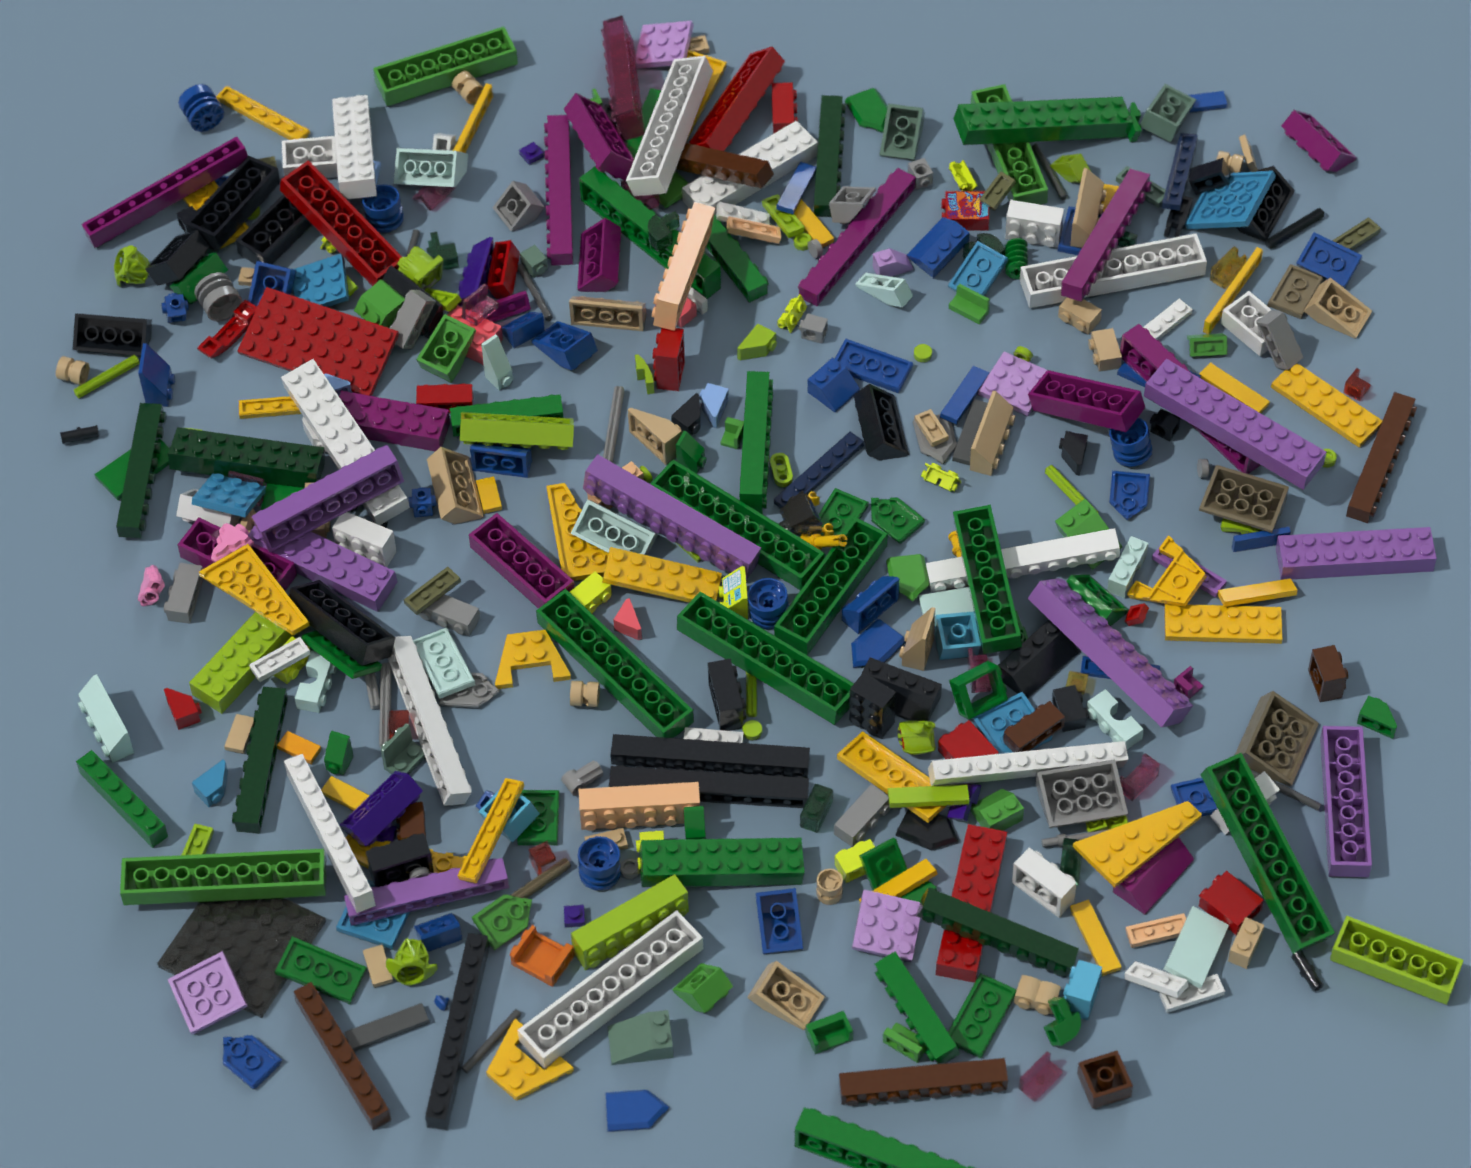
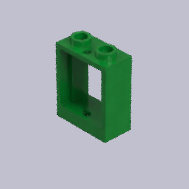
M986 661L949 680L959 715L969 720L1008 700L1006 695L1007 688L1002 681V671L998 665ZM988 674L993 693L971 703L966 685Z

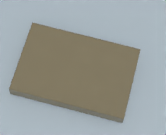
M1290 264L1268 301L1267 306L1302 319L1305 313L1304 309L1318 286L1323 282L1324 277Z

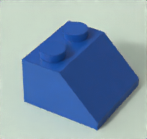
M833 357L808 378V393L833 412L839 410L860 390L848 369Z

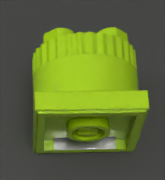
M414 246L410 254L406 257H401L397 263L399 266L398 271L423 290L433 287L442 279L443 258L438 255L434 259L418 246Z

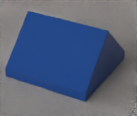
M528 312L502 326V334L513 348L545 331L544 316L539 312Z
M452 913L414 926L418 940L422 941L427 952L462 940L460 924Z

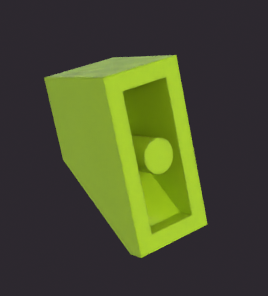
M1082 154L1063 155L1050 164V167L1068 182L1080 183L1083 169L1088 168L1090 170Z
M757 324L738 346V359L747 360L767 356L777 346L776 333Z

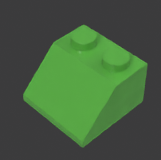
M380 280L361 295L354 311L364 320L390 328L405 298L384 280Z
M1000 789L979 800L977 805L972 804L970 812L981 827L1003 831L1023 821L1024 808L1013 793Z
M700 963L672 990L693 1010L705 1013L710 1011L719 999L727 996L728 991L733 985L721 967Z

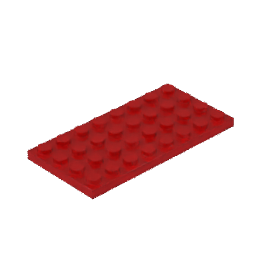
M266 287L237 352L243 356L290 372L314 359L323 374H329L349 381L352 393L372 396L397 341L399 332Z

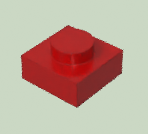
M1145 603L1130 606L1124 622L1128 626L1143 623L1149 607Z

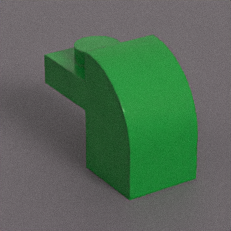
M1053 997L1048 1000V1003L1056 1020L1043 1028L1052 1046H1062L1078 1034L1081 1026V1017L1079 1012L1070 1011V1005L1064 997Z

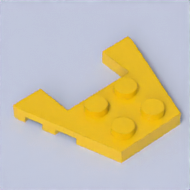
M1167 536L1159 551L1172 558L1173 561L1153 588L1136 580L1127 592V596L1132 599L1186 607L1207 576L1188 557L1183 549L1170 536Z
M546 630L507 634L495 687L497 689L512 688L511 670L551 665L554 682L571 680V675Z
M514 1019L486 1074L517 1101L539 1090L541 1086L549 1082L553 1083L565 1074H571L574 1068L559 1056L546 1070L542 1069L516 1047L520 1043L518 1029L523 1024Z

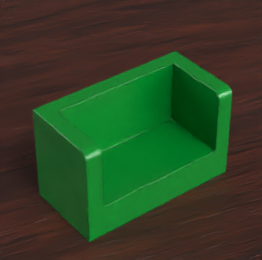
M844 1011L805 1025L806 1036L814 1054L853 1041V1029Z

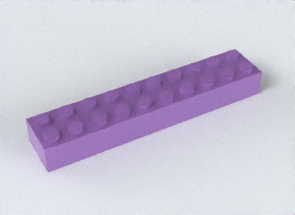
M1165 359L1146 382L1144 397L1303 490L1324 465L1327 453L1325 450L1168 359Z
M598 454L586 469L583 489L589 495L600 498L603 503L612 505L622 514H627L633 517L636 522L650 527L652 531L661 533L669 541L680 544L685 550L694 552L702 560L715 564L720 570L731 573L739 567L745 566L747 581L756 568L761 547Z
M1057 578L1039 581L1028 597L1030 602L1160 727L1180 724L1193 707L1187 696L1176 690L1172 682L1166 680L1157 668L1152 667L1145 656L1140 655L1131 643L1126 642L1121 637L1120 632L1111 628L1108 625V621L1099 616L1091 605L1086 604L1081 599V595L1073 591L1065 580Z

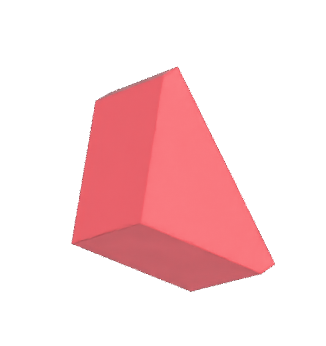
M628 598L613 620L614 630L636 640H641V627L631 600Z

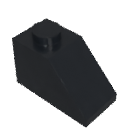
M697 393L671 415V422L674 425L677 424L681 428L682 433L686 431L693 435L701 428L699 394Z
M1066 431L1065 437L1061 438L1059 443V449H1062L1061 457L1072 471L1080 476L1087 448L1088 435Z

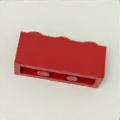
M793 82L772 83L773 134L795 121L798 122V117H794V114H797V103H793V100H797V91L793 90Z
M511 240L495 242L487 288L495 299L513 295L520 252Z
M465 383L419 385L416 392V404L447 409L450 414V408L474 405L473 385Z

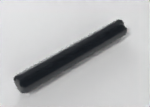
M1321 208L1315 209L1266 239L1265 245L1269 249L1276 247L1323 218L1324 211Z

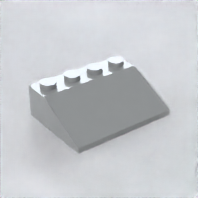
M1115 759L1037 772L1036 787L1049 828L1128 816Z

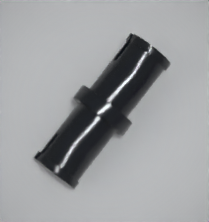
M98 426L76 427V430L60 432L62 444L77 440L82 442L83 439L99 437Z
M1300 950L1294 953L1291 958L1299 968L1301 977H1304L1310 985L1311 990L1314 992L1322 988L1324 984L1316 974V968L1309 963L1303 951Z

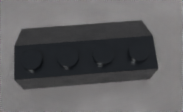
M1275 166L1257 171H1273L1276 177L1249 226L1236 227L1240 233L1261 241L1268 239L1295 191Z
M392 265L387 269L382 280L404 298L410 290H421L434 299ZM434 299L436 302L420 333L421 336L424 335L428 339L443 317L442 304Z
M75 313L72 350L141 356L143 343L149 345L151 339L152 319Z
M871 384L866 385L853 396L867 455L878 460L908 456L909 453L895 396Z
M1048 620L1022 643V647L1015 649L998 665L1002 671V681L1017 694L1023 692L1028 699L1078 654V650L1074 643Z
M871 657L862 673L867 674L896 692L895 716L909 721L930 720L941 698L942 684Z

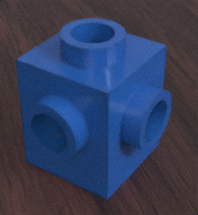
M171 293L165 296L161 307L162 313L166 314L167 323L186 321L188 302L184 300L183 294Z
M431 488L412 489V497H409V506L413 508L414 518L433 516V506H436V497L431 494Z

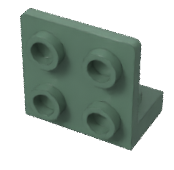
M407 723L403 727L398 728L394 736L389 741L384 742L381 747L384 770L390 774H393L395 771L410 774L425 759L422 747L412 741L410 725Z

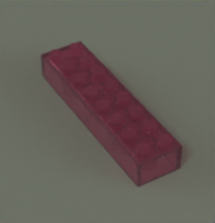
M622 15L603 21L601 33L605 39L602 42L606 51L604 52V57L608 63L605 64V67L609 74L607 76L610 86L608 92L612 98L609 100L613 110L611 117L613 122H617L618 133L622 134L625 140L644 135L645 129L634 41Z

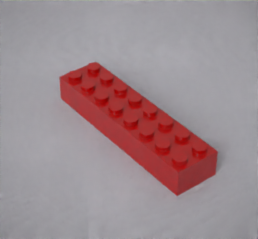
M773 46L749 54L695 132L689 144L725 151L733 142V137L740 132V127L749 119L750 112L757 107V102L766 94V89L774 82V77L781 72V67L785 63V60Z
M309 160L281 179L280 191L372 286L383 279L391 265L398 270L399 266L397 263L402 256Z
M968 824L952 897L988 912L992 911L1007 842L1006 831ZM944 929L936 963V975L975 983L984 945L971 938H964L959 933Z

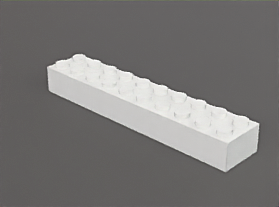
M706 56L673 60L626 179L633 196L664 194L667 192L713 73Z
M1197 233L1113 249L1110 259L1105 262L1103 271L1098 273L1096 283H1092L1089 294L1085 295L1084 298L1205 275L1207 260ZM1077 256L1021 267L1020 282L1029 308L1060 303L1067 298L1061 296V283Z
M314 359L281 377L284 388L339 470L343 466L349 465L375 451ZM399 485L362 504L375 524L378 525L385 523L410 508L408 499Z
M676 910L519 1028V1042L546 1069L559 1056L565 1055L704 949L703 937Z

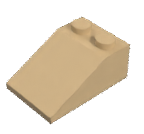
M1328 278L1318 286L1304 312L1316 322L1355 339L1372 313V310L1332 278Z
M630 407L628 409L629 432L667 465L676 458V443L682 434L681 428L677 424L674 425L668 419Z
M931 607L912 623L910 631H906L904 638L906 645L901 647L899 657L902 658V666L925 670L934 641L936 608Z
M774 961L767 965L747 998L763 1010L805 1030V1025L810 1022L825 996L778 961Z

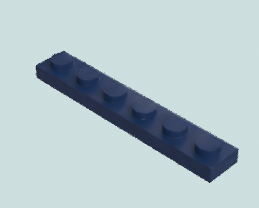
M1180 133L1162 202V209H1181L1198 141L1197 134Z
M851 431L847 433L776 496L774 504L788 514L799 504L794 502L795 498L808 496L811 491H814L864 446V441Z

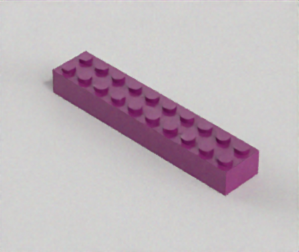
M1137 324L1122 335L1120 347L1122 360L1146 382L1165 359L1189 371L1185 364H1181L1172 352L1164 348L1162 343L1156 340L1148 329L1143 328L1140 324ZM1193 426L1240 472L1249 474L1260 466L1257 462Z

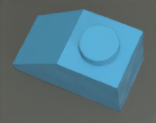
M221 760L192 782L194 792L208 807L218 803L225 796L228 776L226 762Z

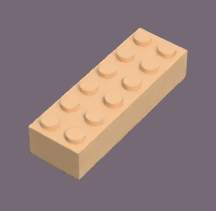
M699 782L579 789L581 830L592 831L602 828L615 829L619 827L635 828L636 826L654 827L656 825L673 826L684 824V807L700 806Z

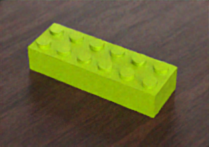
M461 412L460 441H463L464 444L482 442V445L491 446L494 443H501V446L510 447L512 444H520V447L530 448L531 445H539V448L543 449L557 446V449L568 450L569 447H573V418Z
M255 612L189 682L192 695L222 714L256 678L249 664L282 647L291 636L294 637L295 635H291Z
M674 874L571 933L572 946H574V954L585 971L589 968H595L601 961L617 955L619 951L630 946L676 910L684 917L689 912L687 890Z
M1346 916L1330 957L1331 961L1445 1005L1448 1004L1464 961L1350 916Z

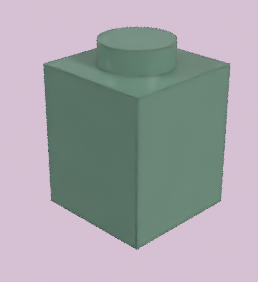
M536 245L520 253L521 264L524 265L527 272L533 278L548 270L547 258Z

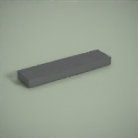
M973 400L952 456V461L970 465L971 447L986 410L987 402Z
M422 1003L344 1033L353 1051H357L429 1023V1019Z

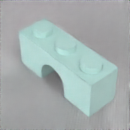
M1130 537L1108 579L1107 591L1125 599L1127 592L1132 586L1136 570H1140L1147 556L1148 542Z
M311 650L306 670L308 677H313L317 680L309 684L300 682L295 702L297 709L320 713L321 707L325 706L326 692L331 688L332 674L336 673L337 667L317 652Z
M1105 689L1087 701L1089 718L1095 720L1101 731L1105 734L1107 733L1113 742L1125 741L1126 749H1129L1142 740L1144 729L1132 716L1121 721L1112 717L1117 713L1118 702Z

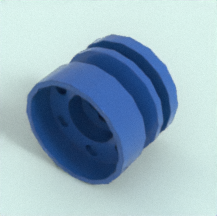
M197 84L191 86L179 98V107L195 131L202 132L213 129L224 117V109L208 85Z
M376 185L377 196L362 198L366 220L378 232H390L397 229L404 221L400 195L397 189L391 185Z
M1137 418L1127 432L1115 429L1109 430L1113 455L1120 465L1135 467L1149 460L1153 448L1147 423L1143 419Z
M762 578L754 582L748 590L749 612L753 623L763 629H774L775 624L789 607L788 593L785 585L777 579Z
M601 836L589 838L581 844L578 850V869L581 882L592 890H605L614 886L621 875L618 845L613 840Z

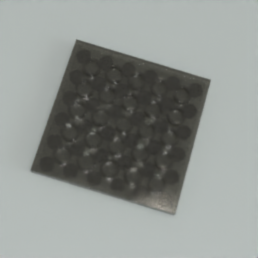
M285 898L199 902L157 965L159 968L177 975L223 951L248 1005L244 1010L262 1018L287 981V978L275 974V970L291 938L295 937L312 944L326 923V919Z

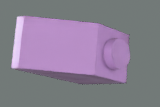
M890 248L873 253V269L878 275L892 277L913 270L908 257L904 253Z

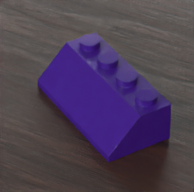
M488 237L473 245L471 253L469 252L467 255L468 265L463 269V281L459 283V296L462 300L457 305L472 313H475V307L483 305L487 291L494 250L493 237Z
M395 771L339 826L360 845H371L377 840V835L381 831H386L396 817L399 818L406 812L405 808L410 803L413 804L420 798L423 790L408 773Z

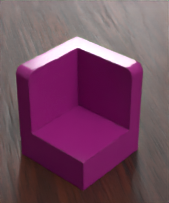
M1191 666L1174 679L1175 689L1187 696L1188 699L1192 698L1203 688V685L1192 676L1193 668Z

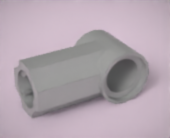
M593 760L577 771L574 769L567 771L562 776L561 781L573 796L579 795V789H586L588 784L603 776V771L598 762Z

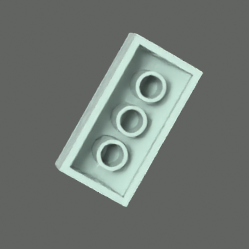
M397 148L394 184L456 187L467 172L468 153L447 150Z
M588 499L570 533L608 553L610 547L643 555L649 553L658 535Z
M96 674L78 694L81 701L78 702V706L82 714L86 712L87 717L85 718L89 727H94L95 731L93 734L97 742H102L103 746L101 749L104 756H109L113 763L133 754L134 751L128 731Z

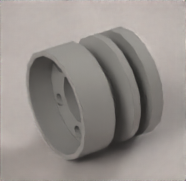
M212 273L204 277L196 285L194 291L196 298L203 306L208 318L212 321L218 322L231 318L234 315L233 311L242 303L241 296L225 273Z

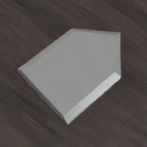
M935 415L949 435V440L932 447L914 420L913 426L920 452L944 464L947 457L957 446L951 422L940 418V415Z
M471 673L475 680V685L441 698L439 706L479 708L500 691L482 673Z

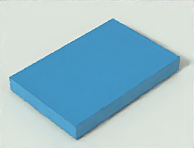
M977 241L948 284V287L957 292L958 284H962L985 296L1007 263L1008 258Z

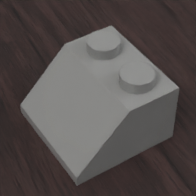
M516 181L510 183L493 206L495 212L510 231H515L535 221L545 208L527 184Z
M843 186L829 202L832 222H839L840 224L849 223L875 193L876 187Z

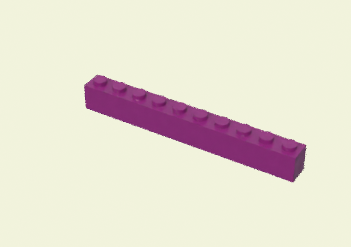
M547 115V123H544V132L548 133V136H544L545 147H548V150H545V161H548V164H545V174H549V177L545 178L546 188H549V191H546V202H549V205H546V216H550V219H546L547 230H550V233H547V244H550V248H547V259L551 258V266L573 265L569 120L567 115Z
M237 136L82 223L81 225L87 238L94 248H97L236 169L248 157L246 148Z
M899 168L894 173L889 174L884 185L881 184L874 197L871 196L867 205L858 212V216L850 221L848 228L840 233L838 240L830 245L828 252L820 257L818 264L810 269L808 276L800 281L798 285L799 294L802 295L805 301L815 306L821 303L915 189V176Z
M1129 169L1061 283V296L1082 302L1085 295L1089 294L1092 283H1096L1098 273L1103 271L1106 260L1110 259L1112 250L1116 249L1119 238H1122L1125 233L1126 226L1130 225L1132 216L1137 214L1139 204L1144 202L1145 194L1150 192L1152 187L1150 174Z

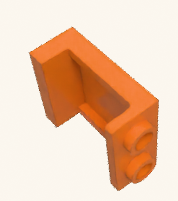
M534 925L529 930L526 929L523 932L521 941L510 952L511 964L552 987L575 956L574 946L568 943L565 946L558 944L538 933Z

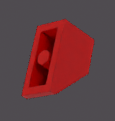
M169 688L164 689L167 703L178 730L201 722L199 714H202L199 703H194L192 696Z

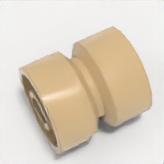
M468 71L459 73L452 82V87L468 104L476 103L484 88Z
M1219 151L1217 159L1224 158L1230 173H1241L1244 156L1238 154L1230 156L1229 152Z
M62 356L56 367V378L63 381L70 380L74 384L82 385L87 381L89 375V363L81 360L75 361L73 358Z
M572 680L570 706L586 704L587 707H598L600 683L588 681L587 684H584L583 681Z
M824 869L817 875L816 894L819 901L823 904L833 905L842 898L843 878L840 872L835 869Z

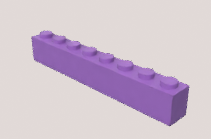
M503 858L488 860L477 883L459 880L457 875L461 868H451L441 873H431L420 878L413 877L403 882H392L386 886L372 887L376 906L356 913L348 895H344L350 924L353 926L508 889L509 883Z

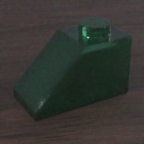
M1064 838L1060 871L1072 876L1075 882H1077L1076 885H1079L1082 856L1072 846L1074 842L1080 840Z

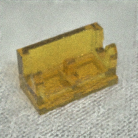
M1235 246L1211 268L1210 280L1223 289L1235 279L1246 263V255L1244 254L1240 258L1238 248Z

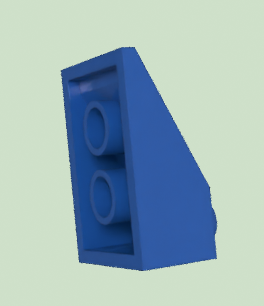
M256 261L248 301L258 306L266 287L290 295L297 270Z
M560 321L555 322L531 340L533 345L560 367L569 370L576 369L582 362L591 358L598 351L591 332Z
M143 343L138 375L145 403L162 404L163 407H168L169 400L173 398L171 386L175 384V374H172L171 367L147 343Z
M796 888L755 893L763 954L803 949Z

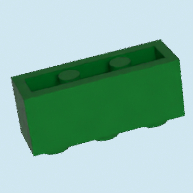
M208 253L196 263L194 268L185 273L186 276L181 281H175L170 288L174 293H178V295L183 294L184 300L193 304L198 300L194 291L199 281L212 273H226L228 268L217 253Z

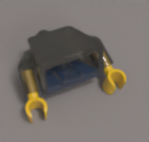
M802 490L796 496L790 497L786 505L780 509L783 521L778 524L798 537L810 534L821 535V533L824 536L834 535L832 524L827 523L824 527L821 526L823 523L815 506L820 504V497L814 491L807 495Z

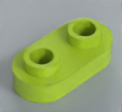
M784 453L773 454L770 458V467L774 482L779 487H787L793 481L788 456Z

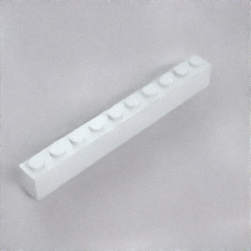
M1115 528L1001 549L1008 578H1018L1027 574L1035 575L1049 570L1056 571L1065 567L1073 568L1081 564H1094L1103 560L1111 561L1120 557V547ZM962 557L926 563L931 592H942L951 588L959 589L968 585Z
M411 636L396 637L392 654L388 661L443 805L466 804L472 789L467 782L465 770L459 761V754L455 751L453 739L447 730V724L443 720L441 708L435 699L434 690L431 689L429 677L424 671L423 662L417 652V646Z
M1125 741L935 760L929 765L928 773L931 786L959 785L1036 777L1037 772L1114 759L1117 768H1122L1128 761Z
M303 754L284 760L287 776L356 913L376 906L372 889Z

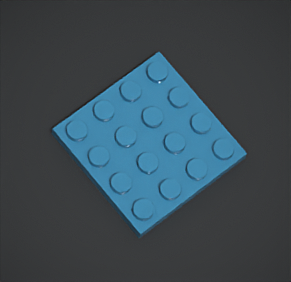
M1273 171L1230 173L1228 185L1203 192L1185 222L1186 228L1248 227L1275 179V173Z

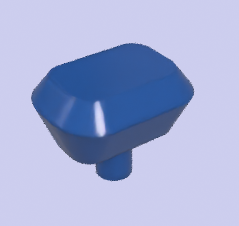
M442 995L435 996L434 1003L440 1010L444 1011L448 1006V997L444 998Z

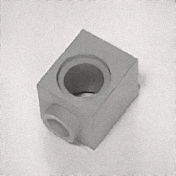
M925 158L908 163V173L916 177V190L933 184V172Z
M807 313L805 319L801 320L799 325L801 338L822 344L828 331V319Z

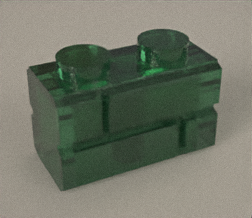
M819 784L814 785L812 793H810L801 812L800 827L819 833L833 802V790Z

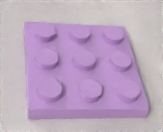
M692 21L643 25L634 61L635 68L671 66L674 59L686 58L694 26Z
M1003 352L979 389L978 395L990 399L992 391H997L1013 406L1014 411L1029 416L1033 408L1028 393L1047 370L1007 352Z
M863 890L852 949L884 957L895 951L902 961L912 962L920 918L916 916L920 902Z
M223 951L167 979L191 1034H195L248 1007Z

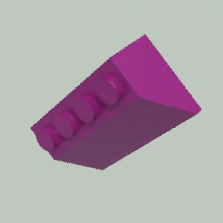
M1293 110L1281 125L1286 130L1284 133L1291 139L1294 138L1297 141L1296 144L1301 149H1306L1309 152L1308 156L1315 161L1318 160L1321 163L1319 166L1326 172H1337L1357 159L1311 114Z
M607 218L602 219L581 233L577 290L580 292H606L618 285L621 227Z
M1177 837L1118 886L1113 887V893L1146 915L1190 866L1194 858L1181 839Z

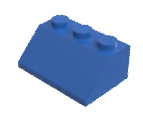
M942 217L906 257L934 279L970 241L969 232L956 221Z
M475 442V444L471 445L470 453L473 471L528 478L532 463L531 449L506 447L497 444L488 446L482 445V442Z
M882 576L878 580H874L868 589L860 592L855 600L843 607L842 621L857 634L862 632L899 600V578Z

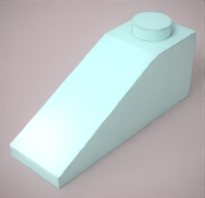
M865 273L855 284L859 289L891 306L903 307L913 297L906 280L901 278Z
M495 334L483 342L481 346L485 378L498 390H501L511 384L513 373L499 337Z

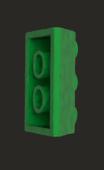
M1089 574L1071 575L1066 581L1073 591L1081 595V599L1086 604L1091 605L1099 616L1108 621L1110 627L1129 611L1127 607Z

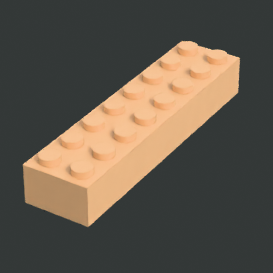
M694 202L692 209H688L687 221L684 220L681 231L683 233L679 232L678 245H674L672 252L674 256H670L667 266L669 269H665L664 281H660L658 288L660 293H656L653 304H656V307L654 306L651 315L654 318V326L675 331L711 235L715 207Z

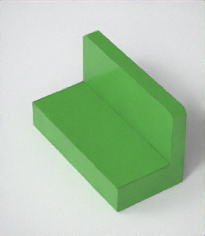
M958 284L956 296L949 303L948 309L980 324L989 313L990 299L962 284Z
M1225 334L1187 335L1190 357L1227 355V336Z
M895 1023L891 1029L887 1027L883 1032L884 1044L917 1063L927 1050L925 1045L921 1046L917 1041L916 1033L899 1023Z

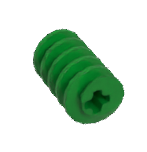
M1014 238L1005 244V257L1008 258L1005 264V273L1009 278L1019 280L1021 267L1028 264V243L1024 239Z

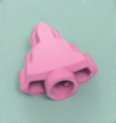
M228 523L223 524L219 530L220 535L216 539L218 545L213 549L211 560L216 562L247 544L251 547L254 542L248 536V530L241 524H237L235 527Z
M155 565L145 568L143 582L138 595V601L143 607L157 602L160 593L165 587L162 576Z

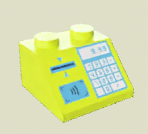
M741 566L722 578V586H719V598L723 597V602H720V604L748 619L745 566Z

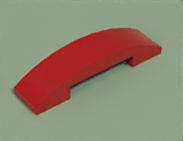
M245 299L233 311L234 316L213 338L208 336L197 347V350L211 359L225 352L247 330L257 306Z

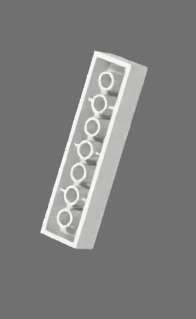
M357 95L354 97L332 99L339 191L346 199L377 196L367 95Z
M795 121L739 155L769 161L774 175L764 185L763 188L797 169L800 162L807 163L817 157L818 142ZM701 176L682 187L683 202L690 209H692L694 202L715 207L714 215L716 216V206L719 201L736 205L760 191L761 188Z

